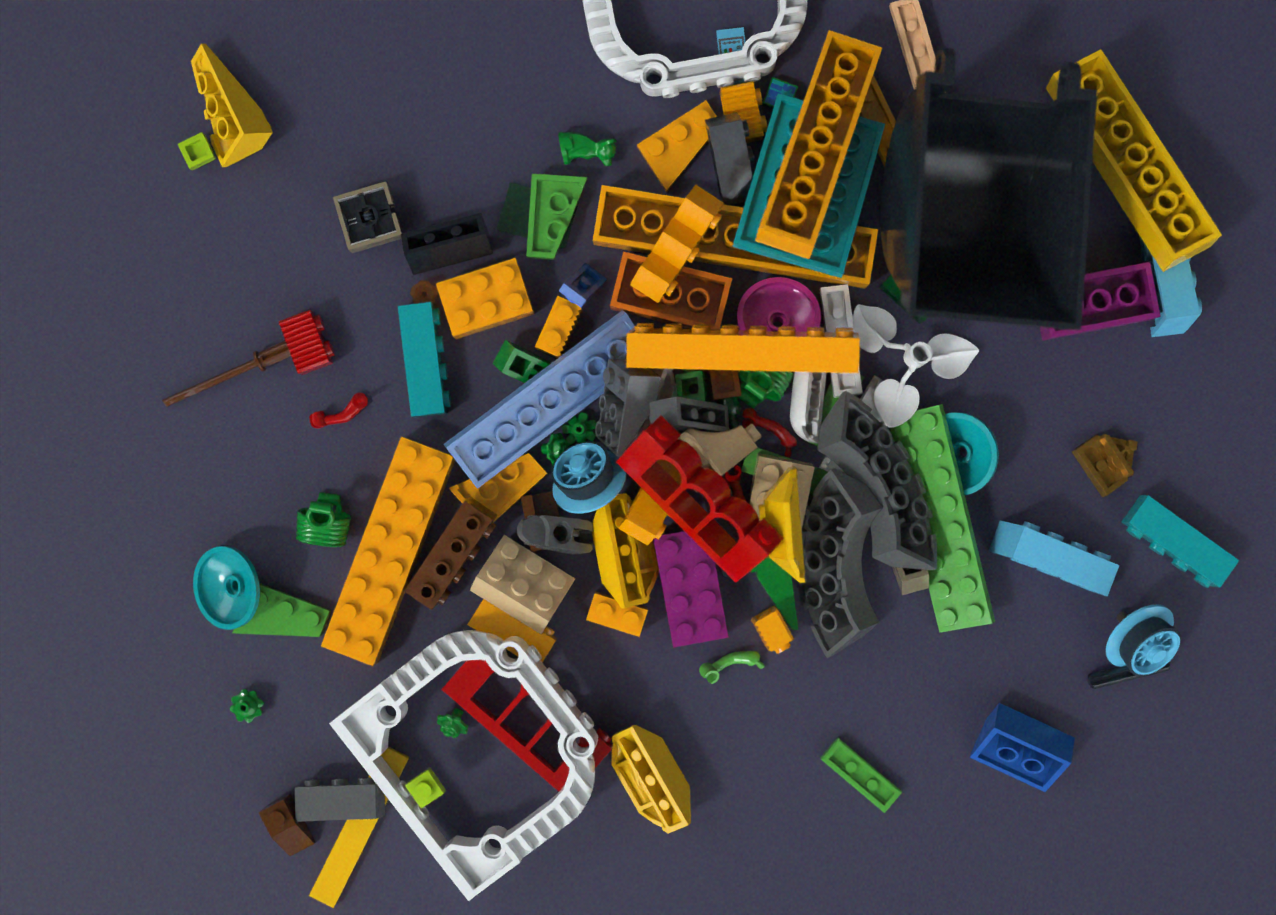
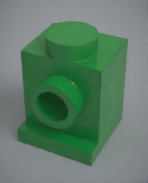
M684 369L683 374L675 375L677 397L712 403L710 401L708 378L705 372L700 371V369ZM698 385L699 392L692 394V388Z

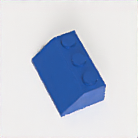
M998 703L986 718L971 751L970 758L1046 792L1072 763L1075 737Z

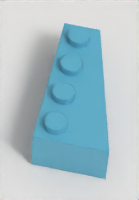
M1139 235L1142 261L1150 262L1161 317L1155 319L1156 326L1150 327L1151 337L1184 334L1202 312V302L1196 296L1195 291L1196 275L1190 268L1189 262L1191 258L1163 272Z

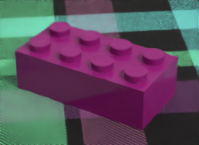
M1150 262L1085 274L1081 331L1040 327L1042 341L1149 321L1161 317Z
M685 531L662 534L659 540L654 538L673 648L729 638L715 561Z

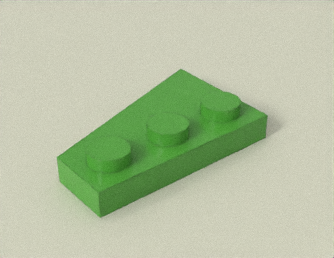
M532 174L527 258L555 260L588 180L587 177Z
M260 583V599L253 618L244 626L234 629L232 633L320 637L323 634L331 610Z

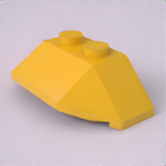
M795 466L788 467L763 496L764 504L758 505L759 519L762 520L764 518L784 538L768 555L769 558L799 583H805L797 469Z
M627 493L618 494L611 502L596 510L592 532L602 584L621 608L648 603L649 595L659 573L653 540L649 545H646L619 529L633 503Z
M637 725L612 736L611 765L637 811L652 823L662 827V830L667 834L688 826L691 823L690 786L663 738Z

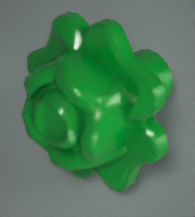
M562 433L551 434L550 441L542 444L541 452L547 454V459L553 465L558 456L570 447V444L563 438Z
M242 689L238 695L231 698L233 705L230 707V711L236 715L238 721L241 722L245 719L247 723H251L255 717L262 715L260 707L264 705V702L258 698L256 691L248 692L247 689Z
M454 708L451 714L438 715L437 724L441 726L440 731L446 737L456 738L459 734H467L468 725L461 719L463 711Z

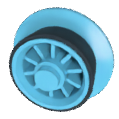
M596 442L578 443L563 451L555 460L551 471L554 482L553 497L556 503L565 511L580 514L595 511L611 502L621 491L626 479V472L616 463L620 457H617L613 452L607 451L604 446Z
M1159 604L1142 607L1130 615H1127L1124 611L1120 612L1116 616L1120 623L1113 630L1107 641L1106 656L1113 665L1118 667L1127 666L1130 672L1137 676H1146L1160 670L1174 658L1182 641L1180 632L1173 627L1174 616L1166 606Z

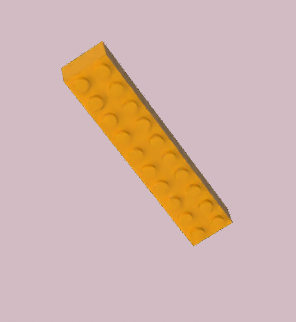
M601 185L593 245L650 254L685 198ZM723 204L718 212L723 215L714 230L711 228L707 230L697 245L700 251L694 259L696 262L866 288L870 285L878 229L856 227L842 278L732 247L744 208Z

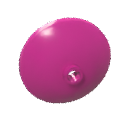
M783 277L764 279L751 286L739 302L737 310L739 330H749L750 326L759 325L767 326V331H778L779 327L774 326L773 323L781 322L782 326H794L796 331L807 332V327L820 326V306L814 294L798 281Z

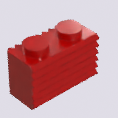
M308 310L278 321L298 374L305 375L333 364L331 357L335 356L330 341L324 340L321 331L325 330V326L319 314L315 315L313 311Z

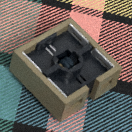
M386 181L333 197L345 241L351 253L401 239V234H403L399 216L392 212L391 208L396 206L390 186Z

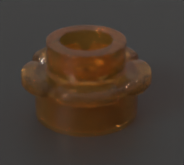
M422 280L411 288L410 295L413 297L412 301L414 304L426 302L434 304L438 291L429 281ZM422 292H426L427 295L423 297Z

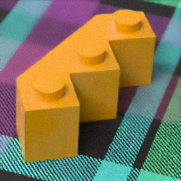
M695 184L685 197L672 221L662 232L652 252L638 269L630 285L657 303L661 301L665 294L670 297L679 283L675 280L687 261L692 263L698 255L700 248L697 245L709 228L714 230L723 215L718 212L724 202Z

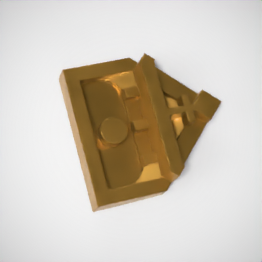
M1107 434L1095 435L1071 452L1100 495L1105 497L1127 482L1128 477L1133 476V454L1137 450L1138 441L1122 440L1110 437Z

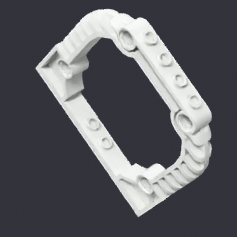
M582 0L590 41L600 60L617 75L630 82L640 83L645 94L649 96L663 95V98H672L678 96L679 92L688 90L691 93L702 92L707 89L706 87L717 85L718 88L731 86L734 84V81L744 80L746 83L760 80L762 76H766L774 70L777 57L784 53L795 41L802 29L807 12V0H777L778 16L771 31L751 36L745 42L742 50L672 63L667 57L660 54L638 56L622 41L615 23L611 0ZM765 54L769 57L770 61L760 63L756 60V56ZM656 74L661 78V81L657 84H651L646 79L648 76Z
M473 630L453 632L437 639L329 723L468 901L519 864L522 858L572 822L582 812L594 786L595 762L592 753L598 742V735L593 728L594 722L585 712L581 713L575 705L577 704L575 697L570 691L563 690L558 683L559 678L550 667L547 669L541 662V654L533 645L529 646L525 640L518 636H511L503 640L494 634ZM514 647L517 649L519 657L516 659L510 658L506 653V648ZM464 660H485L498 675L506 678L516 677L560 732L558 750L562 759L570 768L566 784L553 798L511 829L507 830L502 826H492L485 832L482 838L456 835L448 841L430 819L427 808L423 807L421 809L405 787L407 783L403 780L400 781L381 754L388 748L390 728L396 726L407 714L408 705L406 699L450 666ZM386 705L395 708L396 716H390L386 712ZM576 738H586L589 746L580 747L576 743ZM489 839L498 840L501 844V847H492L489 843Z

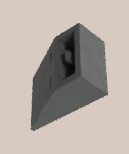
M608 359L607 368H605L603 373L604 392L599 400L600 419L595 426L597 438L617 457H621L649 416V402L657 401L661 379L650 368H626L627 359Z

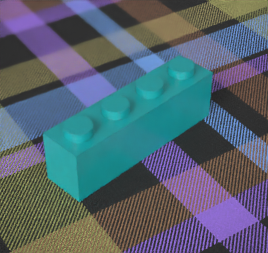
M431 302L398 306L411 417L448 414L447 407H451V397L449 390L445 391L443 380L448 379L446 363H441L440 352H444L443 337L438 336L437 325H441L439 308L435 309L434 304Z
M1140 495L1121 521L1128 527L1126 531L1139 540L1143 537L1150 542L1148 547L1161 556L1165 553L1173 559L1171 563L1183 572L1189 570L1196 575L1194 580L1206 588H1209V586L1220 588L1239 562L1233 555L1149 495Z

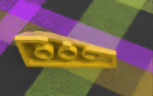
M201 43L191 60L198 92L205 96L206 110L203 112L205 120H211L214 134L210 135L211 144L221 166L228 167L261 150L273 132L262 109L206 43Z

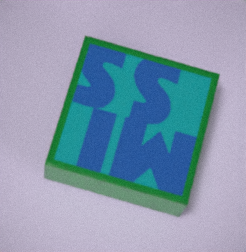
M772 77L762 105L773 109L778 93L794 98L798 86Z

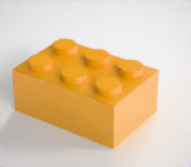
M516 258L436 283L452 336L455 339L534 315Z

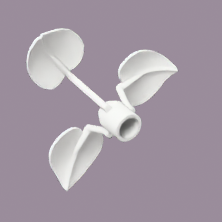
M858 304L853 311L854 333L859 334L860 348L870 353L879 351L883 345L887 348L905 350L904 362L909 369L902 377L900 383L894 379L884 380L878 384L873 393L874 407L888 427H896L905 423L918 408L920 398L918 390L913 386L905 385L907 379L916 368H920L932 360V369L938 376L945 379H954L967 370L979 352V349L974 344L952 334L936 335L928 344L917 342L910 346L908 343H890L888 341L894 338L897 325L894 317L888 311L879 307Z

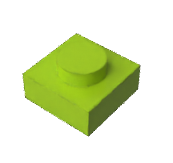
M203 132L177 144L189 169L192 171L217 159Z
M428 768L405 785L421 809L446 791L431 768Z

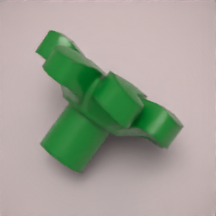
M580 413L578 418L573 416L568 420L569 425L562 426V432L569 434L566 441L570 445L575 441L578 444L586 442V439L589 441L595 440L596 434L591 430L595 429L596 422L594 420L587 421L588 414ZM577 428H582V431L577 432Z

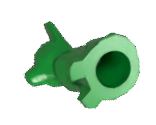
M561 131L558 133L565 165L570 164L574 158L589 160L594 157H598L604 166L612 165V158L615 156L617 149L615 145L616 139L607 138L596 142L588 136L577 132Z

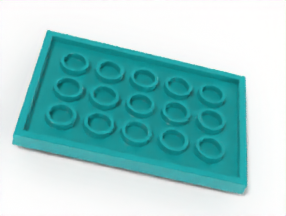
M778 93L732 247L842 278L885 124L859 116L810 259H806L755 241L804 102L803 100Z

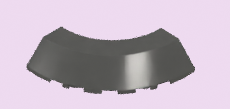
M847 391L842 392L820 426L818 451L833 460L845 474L867 485L883 509L876 515L870 525L873 546L872 558L891 567L923 570L937 569L936 534L932 535L929 521L933 517L932 510H929L922 494L926 493L919 473L914 475L907 461L910 458L907 450L900 440L895 442L891 432L887 429L888 426L885 425L884 421L879 422L870 413L872 409L851 393Z
M835 468L828 471L812 493L814 497L810 506L806 507V518L804 527L801 530L805 583H799V585H803L805 600L803 606L804 610H809L814 624L811 626V629L827 659L865 636L880 623L865 591L861 560L867 531L876 515L883 508L867 485Z

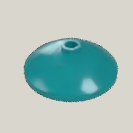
M962 412L947 413L945 416L964 494H972L982 489L992 479L999 460L998 444L990 428L979 418ZM962 447L965 448L967 451L966 457H963L960 454V449Z
M219 546L208 550L199 559L194 572L193 589L201 613L211 624L221 629L231 630L247 624L253 618L260 599L259 578L249 558L234 547Z

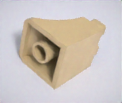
M750 424L745 429L740 425L722 432H703L689 428L681 434L679 439L687 442L697 451L702 461V468L712 469L722 476L758 448L755 442L761 438V434L753 424Z

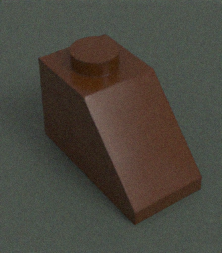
M291 794L267 805L258 812L271 838L289 856L316 843L305 821H296L295 802Z

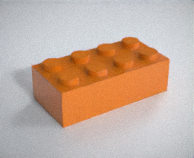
M623 251L610 303L611 310L619 312L623 310L627 314L668 324H682V327L691 329L695 324L710 325V330H720L732 278L683 267L675 279L679 283L669 297L665 294L661 301L657 303L630 285L647 257Z

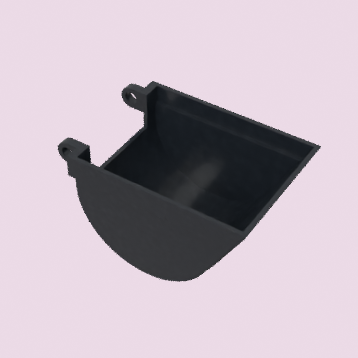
M940 48L936 55L934 72L925 71L916 78V88L907 97L900 110L892 132L885 162L880 210L881 241L886 265L902 292L901 301L910 316L1081 331L1097 90L1080 88V64L1064 62L1058 76L1057 99L1049 104L944 93L954 86L956 53L951 48Z

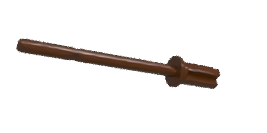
M286 341L261 352L254 351L253 360L165 398L162 401L168 407L253 368L259 367L264 372L266 367L291 356Z

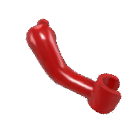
M356 393L342 412L325 416L324 411L314 412L309 416L310 424L313 428H322L327 425L346 423L367 406L368 398L363 393Z
M752 408L745 409L743 417L750 419L742 421L743 428L745 429L750 424H753L755 427L758 426L771 431L779 438L781 444L786 447L785 457H791V447L797 445L796 438L778 422L757 416L756 410Z
M735 465L734 472L736 476L729 475L727 471L725 473V481L731 486L733 497L745 500L740 485L741 468Z

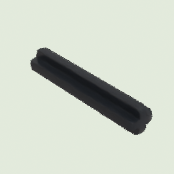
M1170 663L1149 675L1169 671ZM1127 666L1114 667L1087 675L1089 686L1092 689L1145 677L1132 674Z

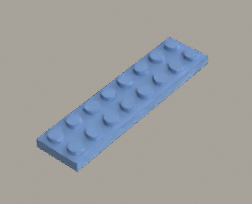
M620 311L444 443V446L477 489L603 394L605 385L603 373L605 368H607L608 359H627V333L635 325L626 312Z

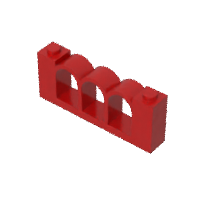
M660 415L643 431L616 463L736 583L763 561L784 538L764 518L759 521L757 512L749 503L741 498L732 497L728 483L720 474L712 469L702 468V461L697 451L687 442L680 440L681 434ZM657 460L669 461L678 469L682 477L681 485L674 480ZM688 488L695 489L702 493L710 504V513H707L685 490ZM714 518H724L731 522L738 531L739 540L736 542Z
M466 660L441 690L559 792L566 784L570 768L564 760L555 768L532 748L552 725V722L548 718L526 743L502 721L525 696L530 694L521 684L518 695L497 718L473 697L495 671L485 660ZM601 728L596 731L598 742L592 753L595 768L612 750L613 746L610 743L612 738ZM580 737L577 744L580 747H588V740Z

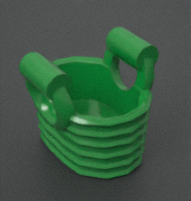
M738 370V377L742 384L740 386L741 396L737 398L753 409L757 404L763 402L765 398L779 401L784 396V392L789 387L794 374L790 371Z
M320 492L317 501L310 502V507L297 510L296 539L298 541L326 547H342L347 544L346 540L348 539L347 535L349 534L351 516L342 512L341 495ZM333 506H336L335 513L333 512Z

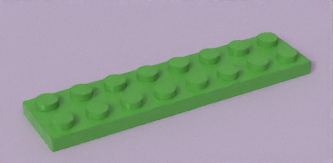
M943 404L916 410L909 420L899 426L890 427L895 442L900 440L910 456L907 461L914 475L919 473L926 493L922 494L933 514L929 521L932 535L936 534L937 569L928 570L929 591L939 633L992 624L995 622Z

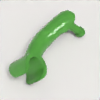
M739 651L729 653L713 664L709 662L703 663L699 668V672L709 683L714 684L719 679L718 672L732 664H747L749 666L756 664L759 669H763L765 665L759 661V652Z

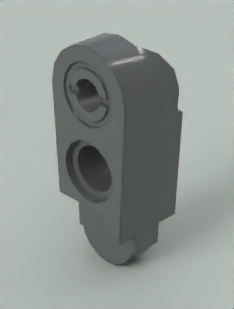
M530 515L521 520L517 526V534L526 545L571 555L590 553L593 550V523L588 520ZM554 528H555V529L557 530V532H558V537H557V539L554 537V533H553ZM574 537H578V542L574 540Z

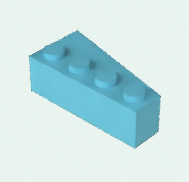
M1000 520L989 547V552L1009 557L1012 561L1037 568L1036 570L1057 578L1060 577L1063 581L1108 597L1120 566L1110 562L1111 556L1099 551H1095L1094 554L1086 552L1087 546L1071 541L1070 545L1064 543L1063 536L1048 531L1047 535L1039 532V526L1024 521L1022 526Z

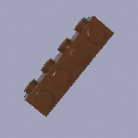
M472 497L467 498L404 592L431 610L438 604L443 606L452 593L448 590L452 582L454 581L457 584L466 572L463 566L468 559L473 561L481 550L478 544L483 536L488 539L497 525L493 521L497 515Z

